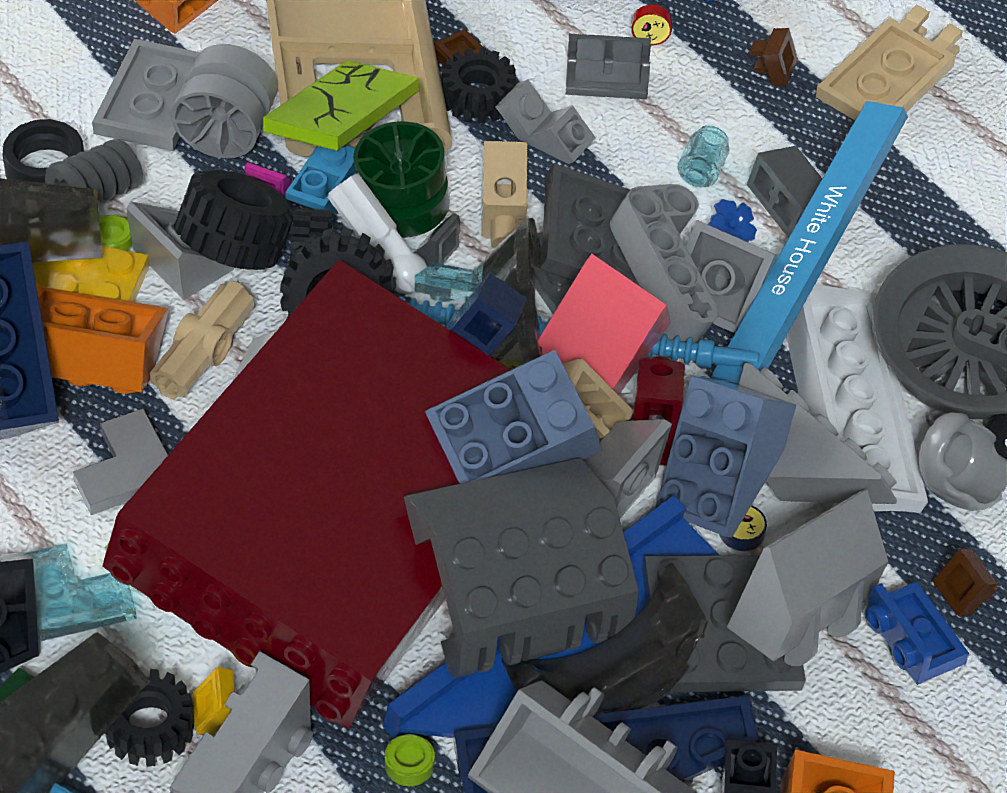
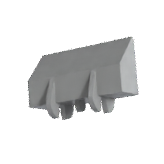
M868 490L858 492L765 547L727 628L772 661L785 655L784 662L791 666H801L817 654L819 632L827 626L828 634L834 637H844L856 630L861 623L862 603L869 600L871 588L878 584L888 564V558Z
M542 680L518 690L468 774L470 780L488 793H697L666 770L678 748L671 741L667 740L662 748L656 746L646 756L625 741L631 730L630 727L621 722L614 731H611L593 718L604 697V693L593 687L588 695L582 692L571 702Z

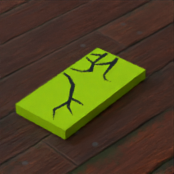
M346 60L264 116L263 131L338 151L419 91V77Z

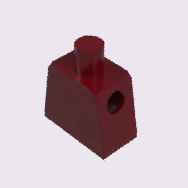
M658 356L652 359L643 358L639 360L633 421L649 420V416L658 415L672 424L660 465L667 466L682 411L685 364Z

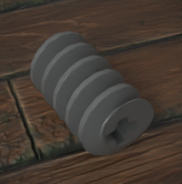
M116 139L106 141L103 145L94 146L90 150L79 152L76 156L67 157L63 161L52 163L46 169L45 174L46 189L54 205L61 210H68L71 207V209L77 212L86 210L89 205H98L102 200L112 199L115 194H124L128 189L138 188L143 180L142 167L137 155L127 143Z

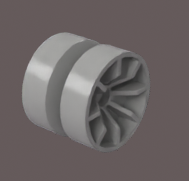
M216 44L203 49L197 55L186 78V82L182 86L173 105L171 118L175 130L186 143L204 154L218 158H236L245 155L254 147L263 127V117L269 113L277 95L278 81L276 75L265 60L246 48L231 44Z

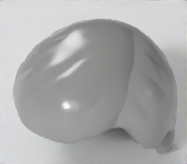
M950 412L938 417L935 423L928 429L919 451V469L925 484L937 497L956 507L978 511L995 505L1001 499L1002 493L1007 487V459L997 453L994 447L996 436L988 428L970 420L968 415L964 413Z

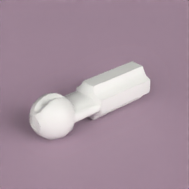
M359 173L350 176L328 193L329 196L327 198L349 228L353 230L357 238H360L362 233L371 237L369 244L373 247L377 244L383 247L385 250V260L391 259L394 266L392 274L393 277H396L395 291L397 293L414 294L425 286L428 280V267L425 260L417 253L411 251L396 230L397 225Z

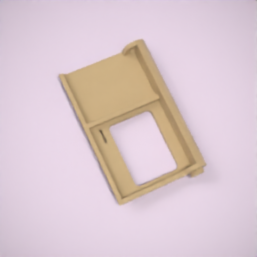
M266 0L280 105L316 82L313 67L315 64H342L349 60L362 64L387 65L394 72L419 77V91L399 105L401 121L414 122L430 128L441 139L444 152L450 149L452 136L426 0ZM363 136L355 137L346 145L355 148ZM285 138L287 149L295 155L311 156L317 147Z

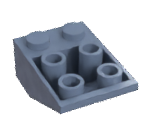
M556 350L425 411L459 484L577 458L583 460L602 451L595 426Z
M691 375L655 508L674 495L686 507L683 518L688 523L725 537H733L785 449L796 404L724 380Z

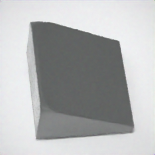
M453 213L413 252L425 260L428 269L433 271L439 270L459 247V215Z

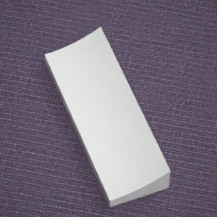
M815 284L786 336L798 394L811 410L808 412L814 418L822 414L838 431L839 434L836 437L842 442L847 438L853 440L866 454L867 459L865 461L869 465L874 466L877 462L880 463L896 480L897 483L891 488V491L896 497L897 503L872 504L874 511L921 513L928 503L919 469V462L899 381L882 357L873 332V308L877 294ZM822 502L823 510L826 512L840 503Z

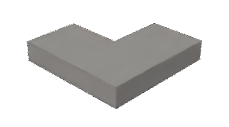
M144 409L100 423L101 434L113 458L73 471L74 482L91 515L127 503L168 456Z

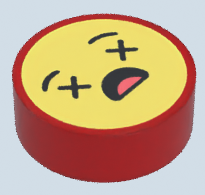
M651 4L640 7L632 17L631 31L633 36L651 38L652 46L664 43L672 32L671 14L659 5Z

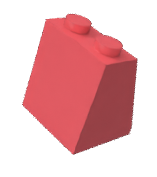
M591 254L531 352L534 359L556 350L562 364L583 359L619 395L638 370L639 360L648 356L671 324L668 308L665 303Z

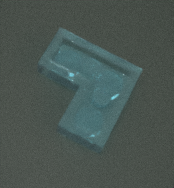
M491 257L473 270L431 263L415 275L414 292L429 294L432 300L439 302H450L455 299L466 301L489 272L517 291L529 281L530 264Z
M67 543L22 553L33 558L37 628L41 641L137 619L136 607L129 585L118 582L110 573L77 581Z

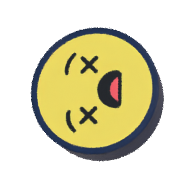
M751 505L733 537H725L720 534L719 536L732 549L738 551L753 550L759 547L765 539L767 529L766 517L758 508Z

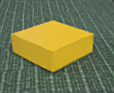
M218 666L192 692L196 734L204 736L207 732L213 736L232 711L226 708L224 704L231 693L235 692L233 670Z

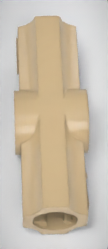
M232 280L227 284H221L197 315L188 313L182 318L175 331L173 345L150 372L151 383L159 389L162 395L173 400L177 397H184L209 365L216 367L223 362L231 347L233 334L255 308L254 297L246 291L243 285Z

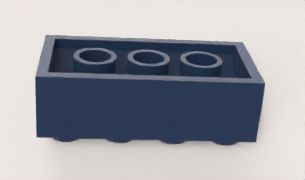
M28 241L0 245L1 440L59 423Z

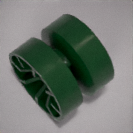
M407 121L386 123L367 132L359 140L354 150L355 174L359 173L397 225L396 230L402 238L418 236L435 228L445 218L450 204L445 152L439 136L424 125Z

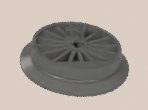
M955 244L931 248L913 255L900 263L887 276L878 291L873 308L872 324L879 351L901 384L919 401L935 410L944 413H964L968 415L969 419H991L996 414L1007 413V391L1002 384L1003 382L1007 385V306L996 315L989 313L996 298L1007 304V252L972 244ZM951 291H962L963 312ZM974 292L987 295L981 310L975 309ZM935 296L939 301L941 307L933 301ZM933 363L922 373L916 368ZM954 366L945 387L934 382ZM964 367L967 369L968 394L954 391ZM979 376L990 396L980 395Z

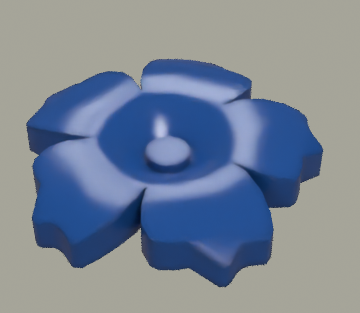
M721 199L719 203L714 205L717 213L711 216L708 225L747 242L755 239L757 229L750 223L754 220L749 206L744 202L737 206L734 201Z

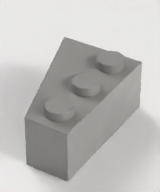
M259 651L251 663V666L256 669V674L242 696L235 692L231 693L224 705L232 711L215 736L207 732L204 734L170 785V793L272 792L281 780L284 767L294 756L298 758L307 750L313 737L310 717L309 679Z

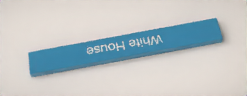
M871 101L865 102L730 341L728 348L759 352L758 363L753 364L759 371L764 367L768 369L904 126L908 116L903 107ZM717 364L711 378L739 385L744 366Z

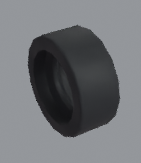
M53 119L33 120L21 124L12 130L3 142L2 156L5 176L11 187L22 195L37 199L50 198L45 183L47 168L27 166L20 161L28 154L39 150H55L63 152L68 157L76 156L79 152L84 151L83 140L78 131L65 122Z

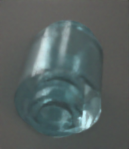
M703 126L691 135L677 166L683 180L695 187H710L716 183L730 151L729 139L726 133L715 126Z

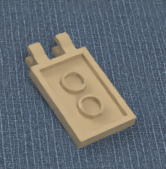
M916 4L900 23L892 18L887 19L817 86L816 98L853 120H856L866 101L903 107L907 113L954 67L955 57L960 51V47L955 45V43L962 37L963 30L949 23L933 42L924 37L927 33V28L922 26L929 18L930 12Z

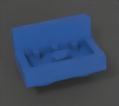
M918 582L890 593L881 583L871 588L866 608L867 621L871 629L875 633L881 634L890 646L893 658L899 668L907 670L917 685L966 664L969 652Z

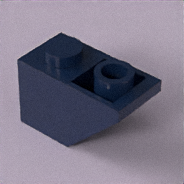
M489 272L445 325V328L490 356L516 326L527 298Z

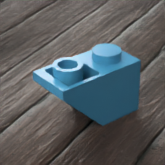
M345 145L338 151L317 146L285 192V198L313 209L331 210L332 213L339 214L327 197L329 196L328 193L337 185L355 174L353 158L355 148Z

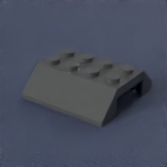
M581 458L404 497L415 544L432 543L455 637L441 641L446 666L453 678L457 679L473 675L477 670L479 672L492 670L496 657L498 636L500 638L501 658L506 662V665L519 663L521 659L528 661L563 652L565 648L566 650L579 648L581 646L580 643H582L581 638H583L585 622L586 632L593 643L604 642L607 638L612 640L632 634L639 590L613 494Z

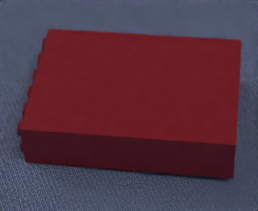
M338 260L117 513L102 567L107 569L118 582L131 585L149 597L159 609L171 612L190 624L201 637L214 640L232 652L235 658L242 664L252 667L251 663L260 651L309 679L310 705L315 707L318 713L326 720L337 722L349 730L446 599L432 543L415 544L404 497L407 495L459 484L425 411L509 372L511 369L346 263Z

